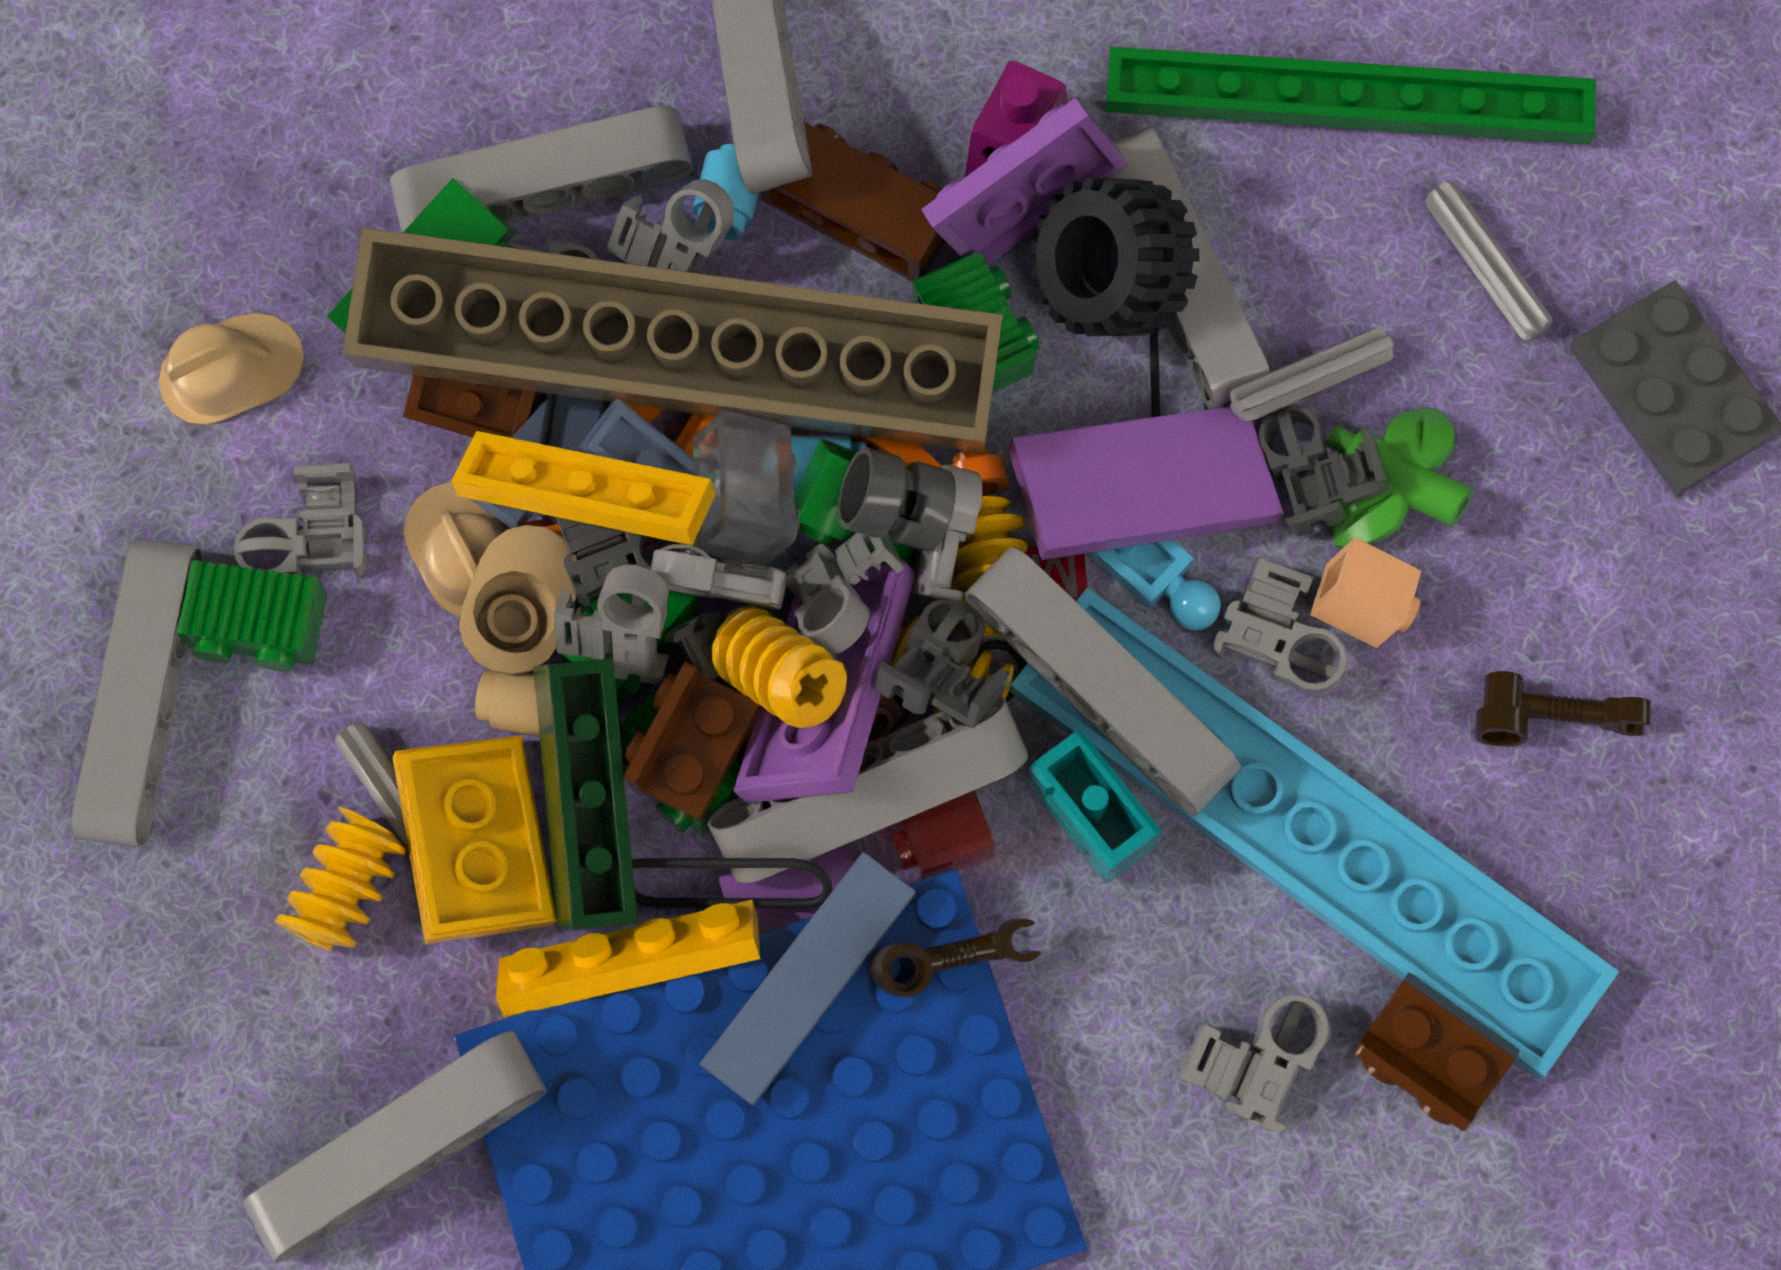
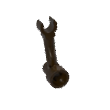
M1509 671L1491 672L1485 676L1483 707L1476 712L1475 738L1485 745L1503 747L1523 745L1528 740L1529 718L1580 722V724L1597 725L1603 730L1613 731L1621 735L1641 736L1643 735L1644 725H1650L1651 701L1640 697H1609L1603 700L1583 698L1581 700L1578 697L1575 699L1574 697L1568 698L1567 696L1562 697L1560 695L1556 697L1555 695L1549 696L1542 693L1524 692V678L1520 674Z
M1009 919L1002 923L997 931L968 938V940L963 939L962 941L950 942V944L945 943L937 947L932 946L922 949L915 944L892 943L873 954L869 962V974L872 980L885 993L892 996L910 998L922 993L929 985L932 974L939 973L942 970L947 971L948 969H954V967L960 968V966L965 967L966 965H972V963L978 964L1001 959L1029 962L1036 959L1041 952L1024 950L1018 953L1013 948L1011 940L1013 933L1017 929L1032 926L1035 922L1029 919ZM897 958L901 968L899 975L893 979L890 975V965Z

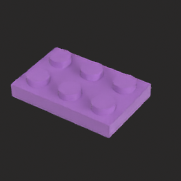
M1075 97L1066 105L1056 107L1047 112L1037 126L1013 143L996 149L989 156L987 162L968 176L945 186L938 193L936 199L921 210L932 228L963 258L980 251L985 262L989 265L1038 230L1035 226L1039 216L1049 214L1050 211L1047 203L1054 194L1064 195V186L1073 181L1083 182L1084 178H1111L1128 166V163L1116 145Z

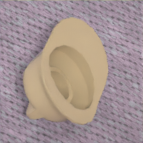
M261 313L244 314L216 324L205 323L191 327L177 338L162 363L159 376L162 400L172 414L187 423L210 425L225 421L235 415L271 402L289 391L300 376L304 360L301 339L286 322L276 316Z
M450 481L431 487L415 500L406 515L404 537L408 551L430 594L444 610L460 618L462 605L480 558L490 542L510 529V527L469 498L457 496Z
M524 525L508 529L490 542L480 558L462 605L459 621L463 645L476 662L493 672L516 675L533 671V667H538L549 660L557 647L554 611L561 591H572L574 602L577 597L564 565L565 557L570 552L563 537L545 527ZM576 554L571 556L573 562L577 561Z

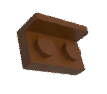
M413 375L403 417L472 438L476 431L512 438L537 410L541 392Z
M685 662L677 676L670 673L662 682L653 703V708L658 710V713L648 732L638 731L630 742L623 758V766L628 768L624 778L633 790L702 824L762 707L750 698L703 676L698 667Z
M1408 972L1354 1050V1054L1363 1060L1365 1069L1374 1078L1387 1085L1397 1084L1418 1099L1420 1108L1430 1118L1444 1125L1453 1124L1462 1131H1466L1479 1108L1511 1067L1520 1052L1518 1048L1410 972Z

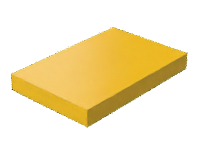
M523 736L395 751L392 759L425 944L553 926L557 921Z

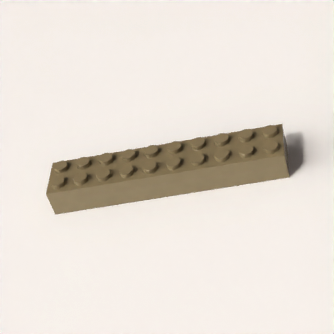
M362 227L343 355L355 367L607 402H613L619 398L622 402L629 405L983 453L1003 315Z

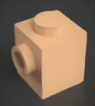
M1354 537L1325 565L1310 615L1378 648L1397 630L1402 633L1405 632L1414 621L1420 607V599L1415 596V592L1422 571Z

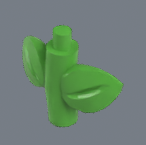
M1431 407L1400 413L1392 419L1385 429L1383 440L1373 434L1380 451L1391 492L1349 506H1345L1343 500L1340 501L1346 516L1341 523L1333 525L1332 531L1335 546L1343 549L1354 537L1370 545L1387 539L1399 530L1408 509L1454 527L1463 516L1473 497V488L1433 471L1441 467L1454 452V427L1448 417L1438 409ZM1336 425L1326 441V447L1337 451L1338 454L1342 453L1343 456L1355 453L1354 449L1356 448L1360 451L1358 444L1364 441L1362 432L1368 430L1363 428L1356 435L1344 427ZM1366 460V464H1367V467H1368V470H1369V474H1370L1371 480H1374V479H1375L1374 472H1373V471L1370 472V469H1369V466H1368V463H1367V460Z

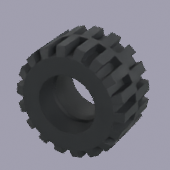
M1093 177L1084 178L1083 182L1073 181L1064 186V195L1054 194L1047 203L1050 211L1049 214L1039 216L1035 227L1040 233L1038 240H1032L1030 253L1036 254V265L1031 267L1032 280H1039L1041 286L1037 291V296L1041 304L1051 305L1048 315L1056 323H1066L1067 331L1074 334H1085L1086 336H1145L1155 333V328H1165L1174 321L1172 312L1183 311L1189 302L1185 292L1187 289L1195 288L1198 277L1192 273L1193 262H1200L1199 248H1193L1192 238L1197 235L1194 222H1185L1184 217L1188 210L1181 200H1171V190L1163 185H1153V181ZM1114 239L1118 247V265L1115 276H1113L1110 262Z

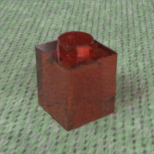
M975 790L900 821L901 831L891 834L903 870L915 867L920 881L954 869L960 871L994 859L995 843Z

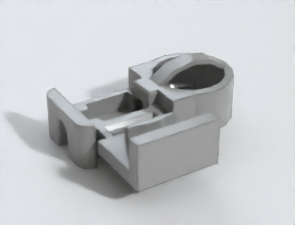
M694 180L672 195L666 205L664 221L658 220L655 224H652L645 220V215L640 216L643 199L635 195L622 204L606 251L629 264L698 273L704 256L706 258L710 257L721 247L725 234L733 224L735 212L732 200L727 192L717 183L708 180ZM688 195H694L705 200L694 225L690 224L684 211V200ZM715 213V230L713 232L706 233L705 230L708 227L713 217V214Z
M351 463L294 466V476L298 481V490L300 493L306 492V510H298V518L300 521H303V530L297 518L277 519L262 517L244 525L235 539L233 548L235 558L242 568H252L247 564V552L281 550L289 551L286 559L276 568L266 571L273 570L279 573L287 572L292 575H302V570L353 567L358 577L365 575L368 570V557L365 553L364 544L368 543V532L362 519L356 515V472ZM334 483H340V486H339V485H327V486H310V487H309V485H316V484H334ZM350 518H353V527L349 526ZM272 532L279 533L282 536L288 538L258 536H260L261 534Z
M945 464L939 468L950 470L954 475L956 483V498L951 521L939 545L932 551L917 549L908 566L916 573L911 589L913 594L940 600L953 599L960 601L963 592L950 588L959 542L965 541L966 534H974L977 516L982 506V479L976 471Z
M855 533L835 550L838 557L824 544H819L806 554L808 560L800 567L794 564L785 572L787 576L785 586L803 602V605L794 611L798 619L799 631L804 636L810 638L814 644L824 647L830 655L841 653L852 646L862 635L870 617L869 608L862 602L859 594L851 585H856L861 581L859 576L867 581L869 579L867 569L873 566L880 570V564L883 561L897 573H900L905 568L893 542L886 534L875 538ZM870 541H872L876 549L874 552L869 545Z
M687 544L669 545L660 550H655L650 569L666 582L670 591L721 598L781 610L787 580L783 569L726 559L724 564L710 558L703 550ZM672 550H690L702 555L703 557L686 553L674 552Z
M1259 558L1242 600L1244 604L1248 605L1245 613L1241 611V601H1233L1229 604L1224 616L1225 622L1222 631H1218L1214 641L1216 656L1221 659L1224 651L1228 650L1276 668L1274 672V679L1276 681L1292 686L1302 694L1312 696L1328 694L1337 688L1344 679L1347 668L1345 647L1337 635L1327 629L1310 627L1297 622L1299 613L1293 611L1299 593L1308 595V592L1311 593L1314 586V577ZM1293 621L1294 624L1292 629L1290 630L1289 627L1291 625V622ZM1307 641H1324L1331 645L1338 653L1340 659L1339 667L1307 657L1295 651V649ZM1290 663L1330 679L1318 683L1306 682L1299 678L1294 670H1291Z
M622 565L613 568L606 575L598 599V611L594 610L593 615L590 617L584 616L582 608H578L575 614V602L572 599V591L562 590L554 611L557 653L600 660L605 659L607 653H610L609 659H613L615 678L626 680L629 674L640 675L641 682L660 683L669 655L657 653L656 638H660L667 617L669 590L666 582L657 573L638 565ZM616 594H632V604L623 601ZM647 601L650 606H645V602Z
M1298 994L1276 998L1268 1003L1260 1014L1258 1029L1251 1043V1047L1261 1051L1260 1054L1249 1050L1250 1044L1241 1041L1239 1048L1219 1040L1222 1031L1209 1025L1201 1024L1177 1079L1184 1083H1190L1225 1100L1228 1099L1229 1094L1240 1099L1238 1104L1233 1101H1227L1226 1107L1229 1113L1271 1132L1284 1131L1287 1126L1277 1121L1299 1069L1311 1071L1318 1053L1327 1042L1329 1033L1328 1018L1320 1004L1310 997ZM1293 1002L1275 1043L1271 1030L1273 1017L1286 1003ZM1305 1009H1308L1315 1020V1038L1309 1048L1298 1054L1287 1053L1300 1018ZM1211 1038L1215 1040L1202 1071L1197 1070L1198 1065Z

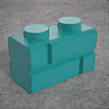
M1081 729L1075 731L1029 766L1028 786L1082 855L1090 854L1089 863L1105 884L1114 880L1157 847L1162 830Z

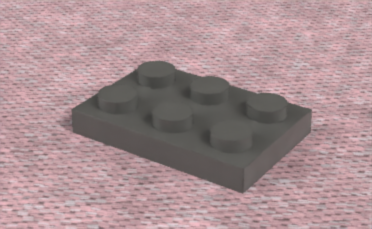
M1676 280L1575 338L1569 347L1676 497L1781 434V422Z

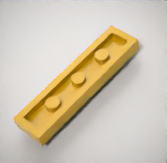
M476 431L451 480L459 497L693 546L716 495L711 478Z
M753 900L735 904H715L704 911L670 919L655 918L639 926L605 934L590 933L574 941L540 949L535 947L525 948L513 955L499 958L496 1000L503 1018L526 1011L541 1010L760 959L759 919Z

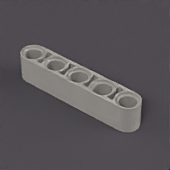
M712 0L735 153L747 189L751 194H757L811 177L812 166L783 0Z
M655 106L411 165L400 169L392 175L390 187L400 230L403 233L452 178L463 181L505 222L510 223L678 182L688 177L692 173L694 166L680 113L671 106Z
M1147 127L1112 141L1128 163V166L1111 178L1153 181V185L1165 186L1172 191L1171 200H1181L1188 211L1184 217L1185 222H1194L1197 235L1192 238L1193 248H1199L1200 262H1193L1192 273L1198 277L1195 288L1187 289L1185 292L1189 302L1182 312H1172L1174 321L1168 327L1206 406L1209 409L1222 408L1232 403L1230 392L1235 387L1268 374L1270 370L1262 349L1161 140L1153 128ZM1204 389H1206L1210 397L1208 401L1205 398Z
M135 538L128 549L73 805L72 831L75 839L143 847L149 837L188 648L177 635L192 562L195 560L204 562L203 552L199 546Z
M1009 547L965 592V598L968 603L980 613L983 620L1172 802L1188 814L1197 816L1241 769L1238 759L1220 739L1044 570L1019 549Z
M1001 696L974 729L941 711L868 742L853 792L746 803L738 797L714 811L709 817L707 825L724 858H797L810 860L1000 780L1016 772L1024 765L1028 759V751L1005 699ZM789 868L729 869L737 882L753 883Z
M508 1031L499 1034L478 1045L257 1189L243 1201V1206L272 1262L280 1263L321 1242L531 1106L546 1094L547 1089L516 1033Z

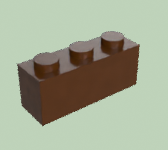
M804 122L812 176L761 192L762 201L910 281L925 276L946 241L932 228L921 209L936 199L938 193L943 188L928 180L917 182L898 171L893 162L881 154L868 152L866 155L847 145L844 138L838 132L826 125L816 124L813 127Z

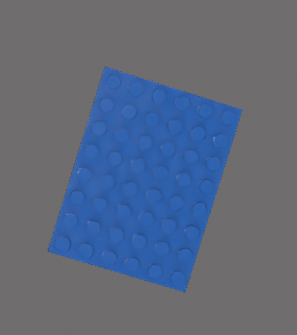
M954 869L908 885L916 891L915 897L754 1107L702 1068L700 1062L812 917L759 934L760 959L541 1010L526 1011L454 1035L458 1053L461 1057L499 1034L514 1031L547 1089L546 1094L538 1101L484 1135L524 1270H1029L1087 1250L989 961L978 964L972 963V965L960 966V968L954 967L952 970H942L939 973L932 974L927 988L919 995L910 998H902L885 993L870 977L869 962L875 952L889 944L896 942L910 943L923 949L980 936L958 870ZM897 958L890 965V975L893 979L899 975L901 968Z

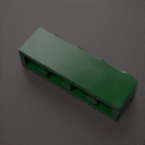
M613 659L547 664L533 667L557 927L568 930H581L638 923Z

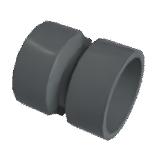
M868 447L861 448L852 458L842 481L837 511L839 524L845 530L875 538L882 537L888 532L893 543L923 551H932L941 542L952 518L956 498L954 475L950 470L918 461L911 462L905 468L904 461L900 456Z

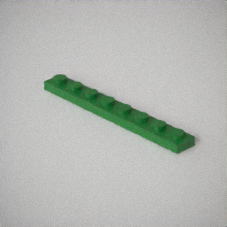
M1110 46L1105 112L1590 145L1595 135L1596 79Z

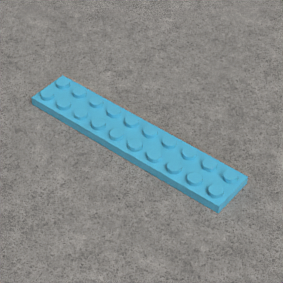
M1086 588L1076 602L1230 749L1238 759L1241 769L1197 816H1192L1172 802L1029 663H1027L1010 685V692L1069 736L1081 729L1110 766L1403 980L1408 972H1410L1518 1048L1520 1052L1514 1062L1537 1079L1541 1080L1544 1078L1620 971L1092 590Z

